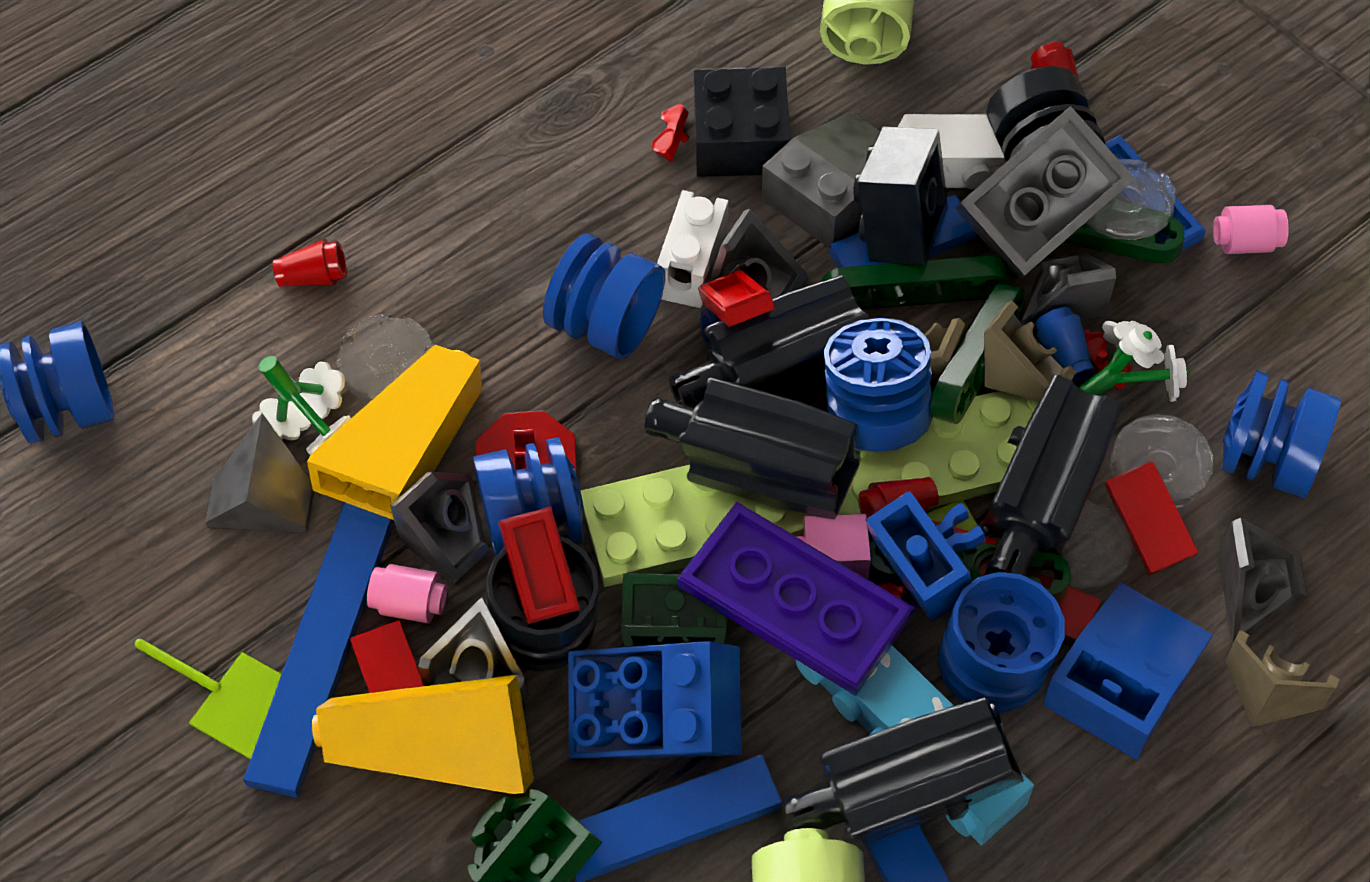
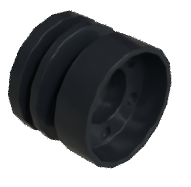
M1056 66L1032 69L1015 76L1003 84L990 98L986 114L997 141L1002 147L1005 162L1012 158L1070 106L1105 144L1104 136L1101 129L1097 126L1096 118L1089 110L1088 101L1077 76L1069 69Z
M560 537L580 607V610L577 612L527 625L505 547L492 561L486 579L487 608L518 667L534 671L560 669L568 664V651L586 650L591 643L596 626L599 595L597 569L587 552L568 538Z

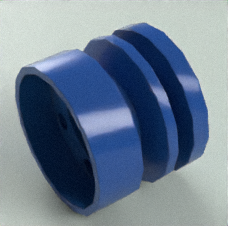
M590 233L582 234L568 247L551 277L543 306L544 323L559 332L565 330V333L574 339L582 338L588 333V343L592 347L620 360L627 358L639 346L656 316L665 286V270L661 265L634 253L625 255L621 259V251L616 245L610 242L604 244L599 237Z
M874 318L859 320L846 325L829 338L824 349L828 413L857 423L858 434L855 449L872 452L898 450L915 443L928 431L933 419L930 413L932 399L930 386L932 379L930 367L931 350L926 336L918 328L903 321Z
M82 320L50 329L49 345L51 353L43 355L39 345L30 335L22 338L25 361L22 360L14 343L9 341L0 344V386L11 417L19 425L23 436L31 445L44 441L42 418H44L47 427L54 437L62 436L64 433L62 412L70 410L74 420L82 429L115 419L113 403L103 367L92 337Z
M1256 370L1251 382L1239 394L1222 440L1223 462L1220 471L1233 474L1241 454L1251 457L1245 475L1246 480L1253 481L1264 462L1275 465L1272 477L1273 489L1305 499L1314 482L1339 412L1341 398L1308 387L1296 407L1286 404L1288 380L1281 378L1273 398L1269 399L1262 396L1269 374Z
M559 437L546 440L549 463L542 465L540 464L534 443L526 444V468L520 470L515 469L506 449L473 456L478 486L495 556L505 547L498 524L500 520L547 507L552 508L556 524L563 523L568 539L574 543L583 541L582 519L584 506L574 465L566 456Z
M996 572L978 577L962 589L953 607L948 625L938 647V668L946 687L963 703L986 697L990 705L994 704L999 713L1025 706L1038 695L1065 639V618L1057 600L1040 583L1021 574Z

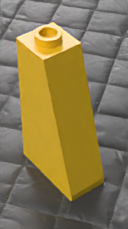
M438 345L430 348L310 455L307 465L312 490L394 520L391 505L427 472L435 471L482 391L480 360L460 350H450Z
M518 675L330 698L316 708L317 715H314L312 720L313 739L317 747H322L324 762L509 794L524 793L534 781Z

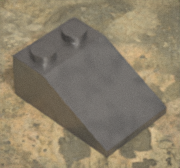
M1070 106L961 201L955 209L995 255L1006 261L1007 268L1019 280L1135 178Z
M850 112L794 137L763 165L762 200L830 248V244L846 238L860 224L862 209L861 203L854 200V179L857 173H862L866 165L868 148L875 145L880 131L853 112Z

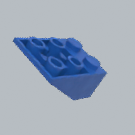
M1120 582L1078 636L1050 680L1043 706L1133 759L1138 760L1210 642L1213 634Z
M707 641L568 651L569 759L742 755L739 646Z

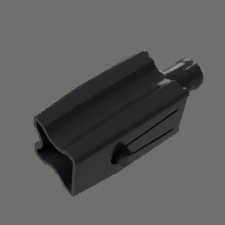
M842 275L787 292L772 299L775 307L774 310L728 327L722 320L708 325L704 330L711 345V349L707 352V361L683 373L672 375L669 378L671 392L675 401L679 404L696 408L704 399L707 389L706 380L714 377L788 399H799L827 386L824 349L829 338L842 327L859 320L870 319V317L858 307L850 286Z
M1060 375L1052 376L1026 427L1017 426L1014 428L1007 442L1016 446V450L981 525L985 536L993 535L1000 539L992 559L987 563V575L996 572L1005 573L1008 564L1011 563L1010 573L1021 574L1028 578L1038 551L1061 555L1066 541H1069L1107 453L1122 408L1120 401L1106 395L1097 396L1086 393L1079 389L1072 380Z
M714 377L706 380L707 389L704 399L696 408L675 403L661 397H656L651 402L645 418V432L654 437L682 444L684 453L690 457V468L687 473L688 481L775 508L836 519L861 462L860 452L855 450L858 434L857 423L799 401Z
M983 697L913 718L824 752L820 759L822 764L829 766L830 783L801 794L790 795L785 798L784 804L787 815L793 814L795 817L789 820L793 830L802 828L824 830L845 822L847 824L845 831L849 838H856L866 844H870L946 815L949 816L950 821L963 818L970 809L969 806L1024 782V779L1008 742L999 712L994 704L990 705L988 699Z

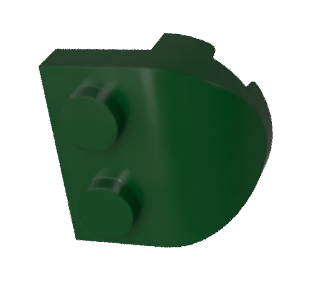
M623 573L621 635L625 647L707 641L724 644L727 617L679 588L677 578L680 574Z
M530 789L528 796L513 799L509 796L502 797L484 813L471 835V841L476 845L474 864H468L467 867L474 882H571L603 842L548 795L541 791Z

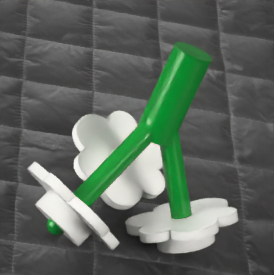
M1105 321L1102 326L1105 332L1103 337L1108 342L1115 344L1117 350L1108 366L1081 385L1079 389L1092 395L1101 396L1117 383L1165 380L1170 402H1175L1176 398L1179 397V388H1186L1189 370L1186 368L1184 358L1176 359L1174 346L1167 345L1164 355L1159 350L1162 346L1160 339L1148 326L1135 321H1122L1119 323ZM1133 358L1139 365L1145 368L1152 367L1154 363L1160 364L1163 360L1165 361V369L1120 373Z
M268 356L260 362L259 370L279 395L278 400L269 398L260 403L259 411L255 412L252 416L253 424L263 413L279 437L291 441L298 439L300 431L308 429L310 424H312L320 435L306 448L307 452L311 455L351 419L349 415L343 416L329 427L322 420L328 416L330 409L340 407L342 403L340 392L345 385V378L342 372L331 370V366L327 362H318L314 369H304L300 374L299 382L292 379L275 356Z

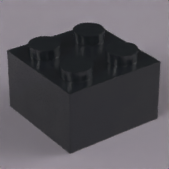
M786 67L694 69L697 177L762 175L763 165L790 142Z
M883 127L875 145L869 146L866 165L862 173H857L854 179L853 195L855 202L861 203L862 216L859 224V236L862 242L867 243L870 262L926 264L948 210L939 129Z

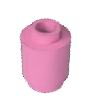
M1272 205L1224 207L1221 216H1217L1214 219V242L1216 245L1222 246L1225 254L1273 252L1276 247H1285L1287 243V214L1284 209H1275Z
M389 564L386 568L375 567L368 585L367 605L369 608L378 609L379 614L383 616L429 624L435 614L442 615L447 601L448 587L447 584L440 583V574L438 572Z

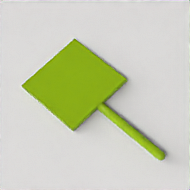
M137 639L135 641L137 649L212 691L190 720L189 725L246 758L251 759L282 674L241 652L218 683L145 640Z

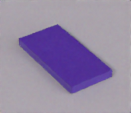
M739 502L733 505L677 578L679 588L854 696L859 693L914 612V607Z

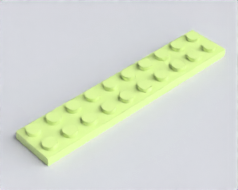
M1002 391L975 396L958 424L933 418L928 431L913 444L898 450L881 452L855 449L860 452V466L838 515L861 514L858 503L859 493L868 489L869 484L872 482L930 477L934 481L939 494L937 506L997 492L1016 450V446L1007 443L1010 435L1017 426L1026 427L1038 401ZM690 465L580 490L584 506L583 514L604 587L623 583V573L661 574L686 568L736 502H739L794 536H803L804 517L814 515L775 508L692 483L687 479Z

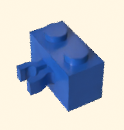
M909 490L865 520L873 542L930 622L952 609L962 589L972 582L968 569L959 559L956 552L973 549L986 541L979 525L968 533H955L956 526L969 518L967 509L962 503L949 510L941 524L935 526Z

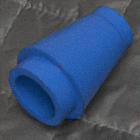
M1070 307L1054 309L1041 316L1035 322L1038 330L1035 337L1046 350L1053 347L1057 350L1050 356L1063 369L1071 365L1076 371L1072 378L1073 383L1085 379L1095 371L1091 363L1092 360L1081 318L1079 315H1074Z

